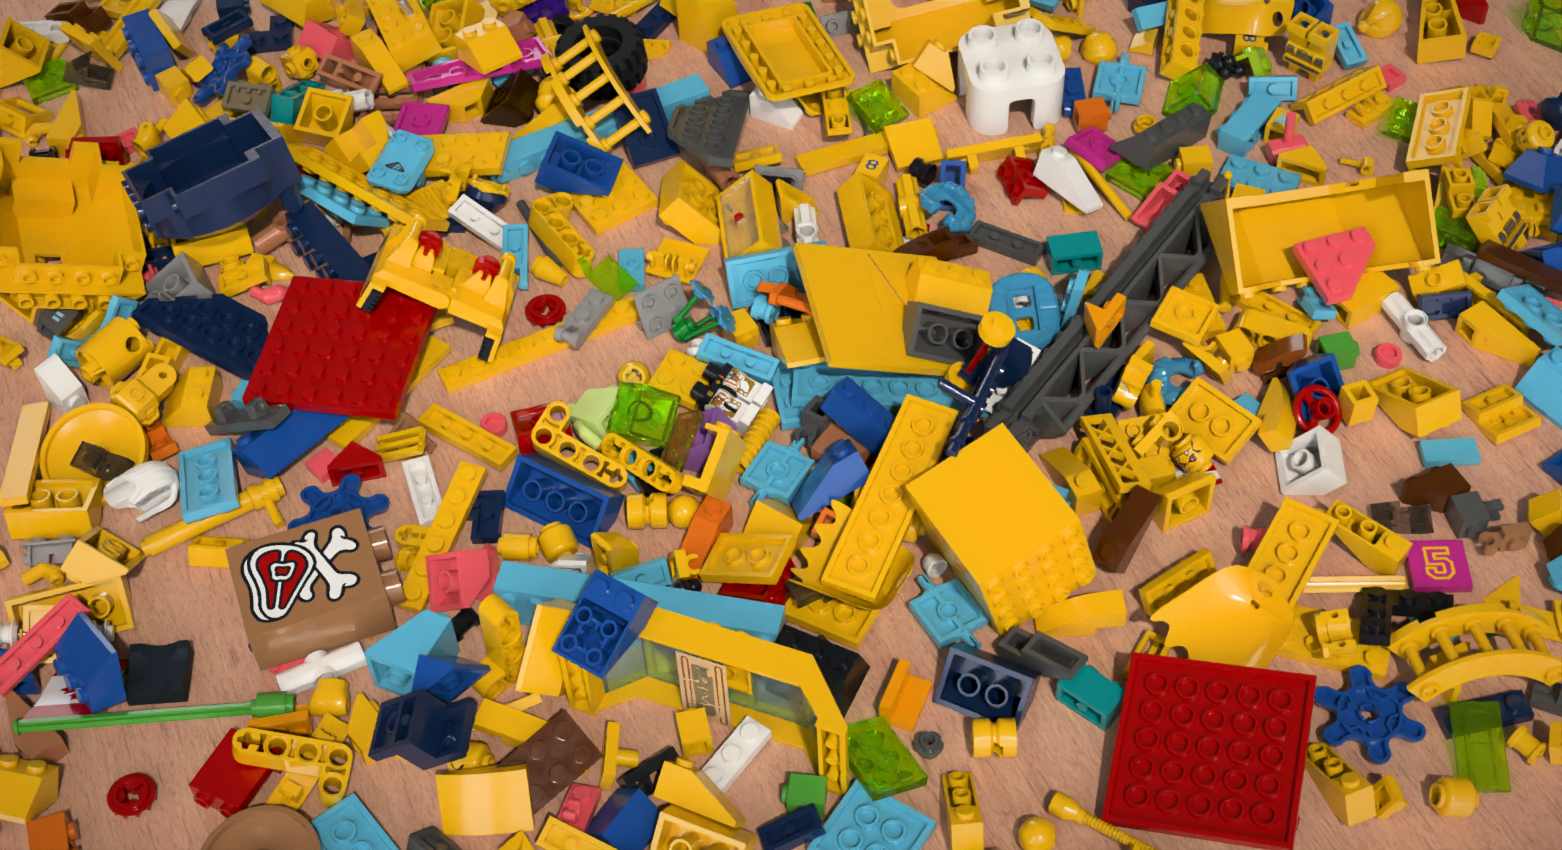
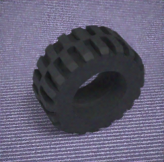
M596 14L595 17L587 16L580 22L578 20L572 23V27H567L563 31V36L560 35L555 47V56L557 58L585 38L582 26L586 24L590 30L594 28L601 36L602 41L600 43L605 55H611L607 59L626 91H632L636 88L637 83L640 84L648 69V58L643 36L638 27L627 18L622 16L618 18L615 14H609L608 16ZM589 46L564 64L563 73L593 52L591 47ZM598 60L569 80L570 83L568 85L575 92H578L604 73ZM609 81L586 97L585 100L590 98L593 101H601V99L609 101L619 94Z

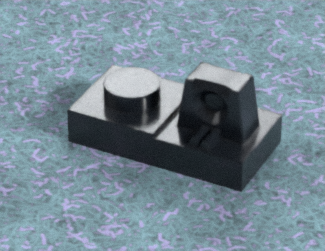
M671 746L619 779L617 783L620 788H640L648 797L655 791L649 775L656 771L660 776L664 761L674 760L679 755L675 748Z

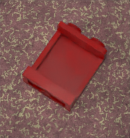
M230 728L189 783V787L194 795L193 799L198 805L206 809L209 807L217 809L226 818L246 809L272 771L278 774L283 772L281 770L237 762L232 755L233 736L238 731L234 728ZM245 743L242 748L248 749L250 743ZM260 745L259 752H263V745ZM277 747L269 750L274 755L283 754L281 749Z

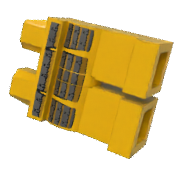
M1300 11L1287 23L1286 31L1289 32V38L1283 60L1288 62V70L1294 73L1305 70L1308 72V80L1317 83L1333 64L1332 59L1340 30L1321 21L1319 23L1318 19ZM1306 21L1310 25L1307 28H1304L1302 22ZM1323 31L1329 32L1330 35L1327 38H1325L1323 36Z
M1508 184L1486 188L1476 201L1477 203L1473 205L1465 217L1481 245L1489 239L1512 250H1517L1524 247L1527 243L1523 233L1527 229L1528 224L1525 220H1521L1520 212L1513 207L1509 200L1512 190Z

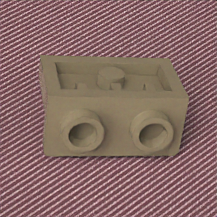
M238 80L237 82L228 81L221 107L225 111L247 113L259 107L268 116L272 105V94L276 93L272 85L267 83H259L257 85L245 80Z

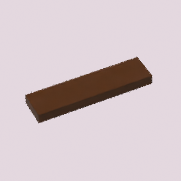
M1489 239L1478 249L1476 255L1478 259L1562 295V271Z

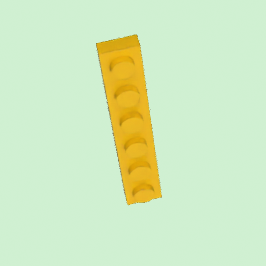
M460 461L402 586L406 601L395 604L397 608L416 614L421 613L427 608L430 600L425 556L452 552L488 474L485 467Z

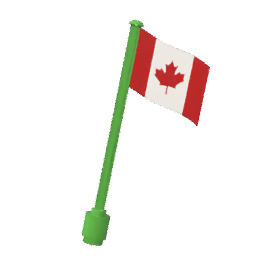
M129 658L119 659L122 678L128 673ZM55 673L36 704L22 720L19 717L16 718L12 727L14 733L20 735L26 732L244 715L262 718L296 712L294 693L287 694V691L257 693L256 699H251V702L102 713L103 710L92 713L86 704L81 705L79 703L75 690L68 689L64 676H58Z

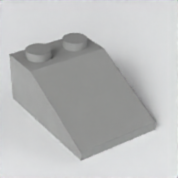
M182 251L145 284L146 295L136 299V301H139L138 307L148 298H159V301H174L175 297L196 295L197 299L212 298V294H216L203 266ZM139 324L140 330L143 333L151 331Z

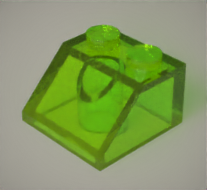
M1527 0L1526 13L1521 20L1522 30L1526 32L1530 41L1562 53V0Z
M1207 62L1169 82L1161 114L1164 117H1168L1194 102L1202 105L1206 110L1212 112V116H1214L1218 111L1224 80Z
M620 381L606 433L625 436L637 445L667 448L681 397L645 384Z

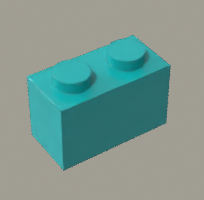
M1097 230L1046 236L1045 256L1051 276L1078 273L1079 267L1089 271L1101 270L1103 250Z
M1084 664L1072 680L1061 679L1057 683L1056 700L1101 730L1106 731L1121 713L1125 689L1118 682L1111 681L1100 674L1095 667Z

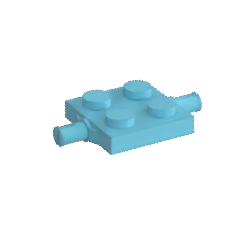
M1125 52L1121 53L1119 62L1100 61L1092 98L1103 97L1104 101H1111L1109 107L1111 112H1113L1115 106L1114 113L1119 111L1120 103L1140 105L1147 67L1129 63L1131 56L1128 52L1126 53V58Z
M803 437L800 441L794 439L790 446L778 445L767 440L750 463L749 467L740 477V484L756 491L749 500V504L754 507L756 500H762L766 497L789 505L808 478L809 469L815 464V460L799 452L806 443Z
M923 574V577L922 575L919 576L917 582L925 592L910 601L908 609L936 646L942 649L956 641L963 640L965 644L979 649L981 643L975 638L973 633L988 625L989 617L961 581L955 578L947 583L934 585L927 574Z

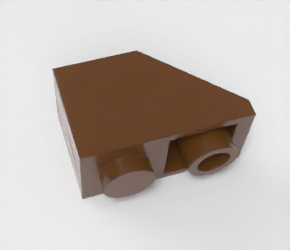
M1449 463L1442 467H1434L1429 472L1418 477L1412 476L1403 483L1399 500L1403 504L1444 513L1450 495L1470 492L1471 485L1454 465Z

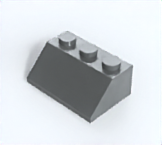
M908 301L902 327L906 355L947 364H954L956 362L970 363L983 344L978 333V324L983 316L927 303ZM985 354L976 366H982V364L984 363Z

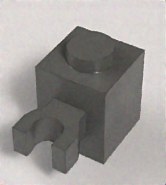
M816 395L802 411V426L794 432L795 440L800 441L802 437L809 436L807 438L808 446L812 447L815 441L832 423L833 419L820 409L826 400L825 398Z
M1478 491L1450 495L1445 514L1457 539L1476 538L1480 533L1486 532L1489 521L1500 520L1501 516L1498 511L1504 510V505L1500 498L1483 503Z

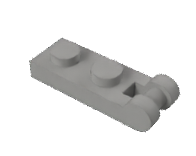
M591 288L563 325H559L555 329L554 339L560 342L567 341L570 346L580 348L615 304L614 296Z

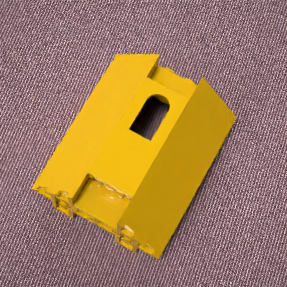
M848 0V2L853 1L855 11H851L854 25H859L860 34H856L859 48L864 47L870 74L903 66L910 62L913 63V60L928 38L933 42L937 39L947 46L946 50L951 54L958 52L960 38L975 26L988 25L996 27L1017 24L1022 19L1031 18L1029 0H933L905 8L895 7L890 0Z
M0 137V301L33 325L37 308L82 309L83 316L86 317L94 310L106 314L112 294L134 300L146 295L142 268L147 254L140 220L135 206L121 183L125 180L122 171L128 169V166L120 165L119 161L102 160L99 143L73 141L68 159L20 156L22 150L21 138ZM35 257H60L61 264L36 263Z

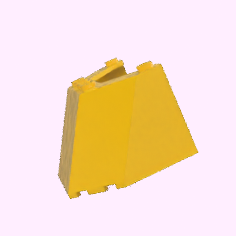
M1429 169L1350 181V187H1348L1347 182L1200 203L1201 211L1230 295L1239 294L1240 299L1256 297L1255 292L1271 288L1272 292L1287 290V285L1296 284V288L1312 286L1311 280L1292 252L1293 245L1363 226L1376 243L1364 273L1415 267V272L1432 270V264L1441 263Z

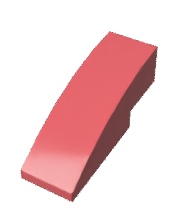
M1175 169L1164 183L1159 182L1130 218L1131 221L1149 231L1152 222L1159 220L1164 208L1167 205L1170 206L1174 202L1177 193L1186 188L1191 176Z

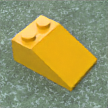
M808 313L801 314V318L791 319L790 316L779 317L775 319L776 322L769 323L773 354L787 368L827 362L814 318L808 315Z
M1407 366L1368 381L1379 398L1378 405L1400 429L1415 437L1427 436L1432 431L1448 427L1451 423L1462 419L1460 389Z

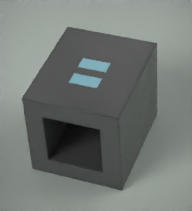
M47 309L39 317L36 331L51 341L54 335L65 337L76 325L79 312L76 309Z

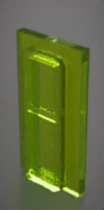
M1499 701L1449 702L1458 777L1468 778L1474 784L1478 793H1510L1511 785Z

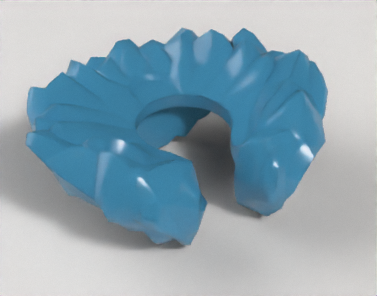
M951 181L934 182L919 192L921 206L930 215L936 214L940 210L941 201H949L954 205L956 214L953 215V213L949 212L943 218L942 224L951 233L969 232L973 228L972 224L976 219L974 198L970 197L969 192L961 184L955 185Z
M1165 356L1152 363L1154 366L1146 380V384L1151 383L1154 379L1161 380V392L1164 403L1172 407L1189 385L1184 387L1174 386L1169 380L1170 377L1174 374L1182 373L1195 379L1204 373V365L1200 360L1185 356L1181 358Z

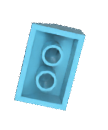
M1557 346L1538 358L1514 389L1523 395L1525 402L1562 430V349Z

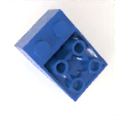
M595 569L551 651L603 679L644 630L658 602Z

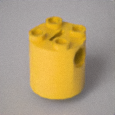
M116 316L77 348L75 356L81 365L79 372L85 380L91 384L96 382L106 389H111L141 365L147 353L155 350V345L150 339L141 334L139 331L140 326L133 318L128 317L125 320L122 317Z

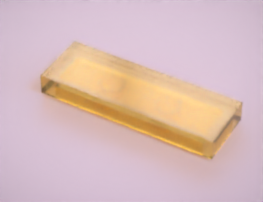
M699 409L677 415L660 457L661 460L673 466L681 473L704 418V414ZM663 475L662 479L667 481L671 480L669 476Z

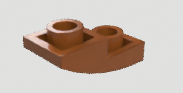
M1301 333L1287 336L1259 349L1254 353L1253 371L1261 376L1266 371L1274 369L1279 361L1287 367L1295 361H1300L1307 353V335Z

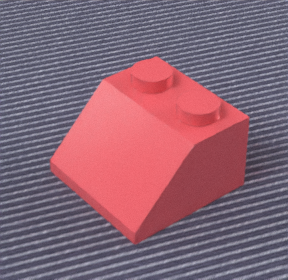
M307 19L297 42L298 45L313 49L317 57L320 58V63L325 53L347 61L355 59L350 36L340 33L339 27Z
M487 549L459 550L425 556L430 610L436 613L470 608L490 578V562Z

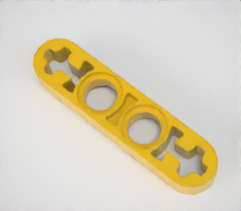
M608 433L602 439L601 450L606 457L622 465L625 469L653 487L670 494H676L683 485L681 484L684 477L679 470L625 436ZM613 444L621 447V451L615 450ZM635 450L637 454L636 460L630 464L629 456ZM654 462L655 470L652 475L648 476V465ZM663 475L669 476L672 480L671 483L662 479Z

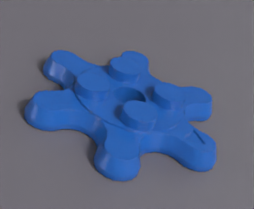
M247 33L242 35L233 47L230 48L227 43H223L216 50L215 59L211 63L213 70L199 82H194V84L201 86L193 97L194 103L199 105L205 104L213 93L224 96L227 82H236L238 79L236 74L250 65L252 58L247 49L251 46L252 40Z
M356 474L345 475L341 479L339 488L333 492L326 493L316 486H308L301 491L300 497L305 504L310 506V511L306 516L292 520L288 524L287 530L357 508L361 509L366 529H371L373 527L368 525L369 519L387 511L390 504L389 498L385 494H376L371 497L360 496L358 491L361 486V479Z
M1355 665L1349 670L1351 687L1348 690L1337 691L1328 686H1321L1315 691L1317 705L1332 711L1337 717L1336 722L1327 726L1323 733L1324 740L1330 747H1339L1346 741H1357L1367 748L1369 759L1373 764L1383 765L1391 758L1389 740L1400 738L1410 743H1417L1426 735V729L1422 723L1407 718L1403 713V706L1411 702L1415 697L1414 694L1407 690L1406 686L1409 684L1407 682H1399L1391 688L1383 689L1373 683L1372 674L1367 667ZM1364 711L1372 712L1376 715L1377 719L1366 722L1361 713Z

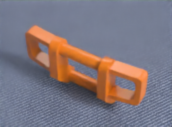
M759 281L756 291L769 296V304L799 310L813 317L806 293L799 292L798 288L784 282L775 284Z

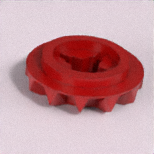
M552 294L536 296L525 307L527 321H531L533 326L540 324L542 328L547 324L553 326L556 321L562 322L563 315L566 314L565 302L560 297ZM548 307L550 311H548L547 315H543L542 313Z
M140 773L128 774L119 778L110 787L107 794V804L115 816L120 815L125 819L133 815L139 817L140 813L145 809L150 810L151 803L157 800V788L153 780L147 775ZM125 792L132 795L137 794L139 800H128Z

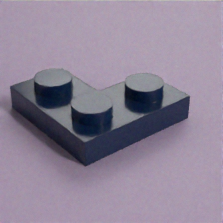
M282 14L270 16L269 31L247 33L252 40V44L247 49V52L249 54L287 51L294 45L295 22Z
M504 490L479 491L467 520H473L470 537L473 544L498 543L502 533L506 501Z

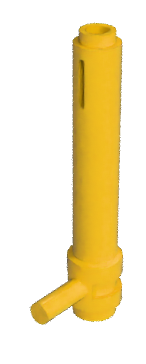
M277 475L271 479L263 478L261 483L257 485L252 483L246 486L244 491L238 493L240 507L227 513H219L206 517L201 521H193L187 524L181 519L144 536V540L140 541L139 544L146 557L150 555L154 557L253 510L259 511L264 508L268 512L275 528H282L286 522L275 504L281 501V497L286 495L281 481Z

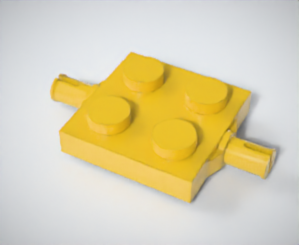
M1519 184V187H1510L1512 194L1509 196V200L1513 207L1520 212L1521 220H1525L1528 224L1529 236L1533 237L1534 233V237H1537L1540 234L1539 227L1550 226L1554 193H1540Z

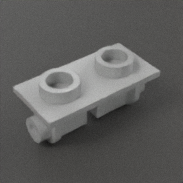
M855 8L819 16V22L830 37L860 31L859 25H854L851 11H855Z
M755 165V172L759 175L792 178L793 186L803 191V182H805L806 178L804 169Z
M72 535L58 536V540L47 541V538H31L28 543H20V546L27 550V554L23 555L24 565H29V567H34L41 562L51 564V555H54V564L63 565L78 539Z

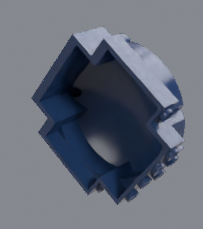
M259 107L232 120L227 113L144 151L148 157L147 160L122 171L125 180L121 183L127 195L135 206L148 233L154 231L158 239L161 237L194 239L232 230L259 215L278 197L285 210H288L289 213H296L303 209L302 204L304 201L295 184L302 181L303 178L283 136Z

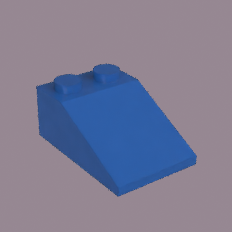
M555 131L534 182L556 192L609 196L624 159L559 131Z
M840 439L829 446L830 449L823 454L790 502L800 521L830 505L832 499L838 500L865 485L870 472L850 439L845 441Z

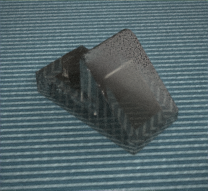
M92 51L67 62L63 82L111 90L115 69L91 64Z

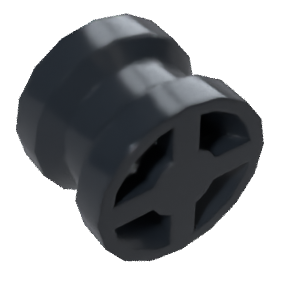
M917 157L911 163L908 174L916 177L922 186L927 187L936 176L937 166L933 163L927 164L924 159Z

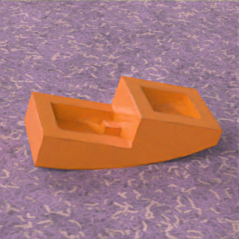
M158 419L151 426H142L148 438L149 457L151 460L161 461L179 451L176 443L167 434L164 426Z

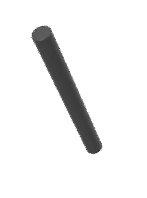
M519 200L516 206L528 224L530 208L525 200ZM531 229L545 255L549 256L562 268L563 264Z

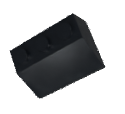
M784 624L774 643L813 655L843 718H845L870 666L859 653ZM768 677L769 689L804 703V694L800 687Z

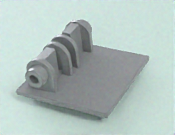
M678 274L633 295L640 320L636 321L640 330L644 329L648 341L671 330V325L675 323L672 318L679 314L687 304ZM690 310L684 316L685 318L692 317Z

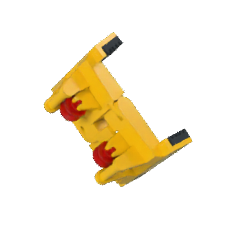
M415 214L405 226L394 223L378 249L356 306L371 313L386 286L435 308L448 309L447 313L487 328L477 358L493 363L520 278L514 273L516 256L506 252L502 254L498 262L497 259L489 255L478 257L458 247L450 248V244L443 242L442 237L438 233L431 230L424 231L428 221L423 214Z

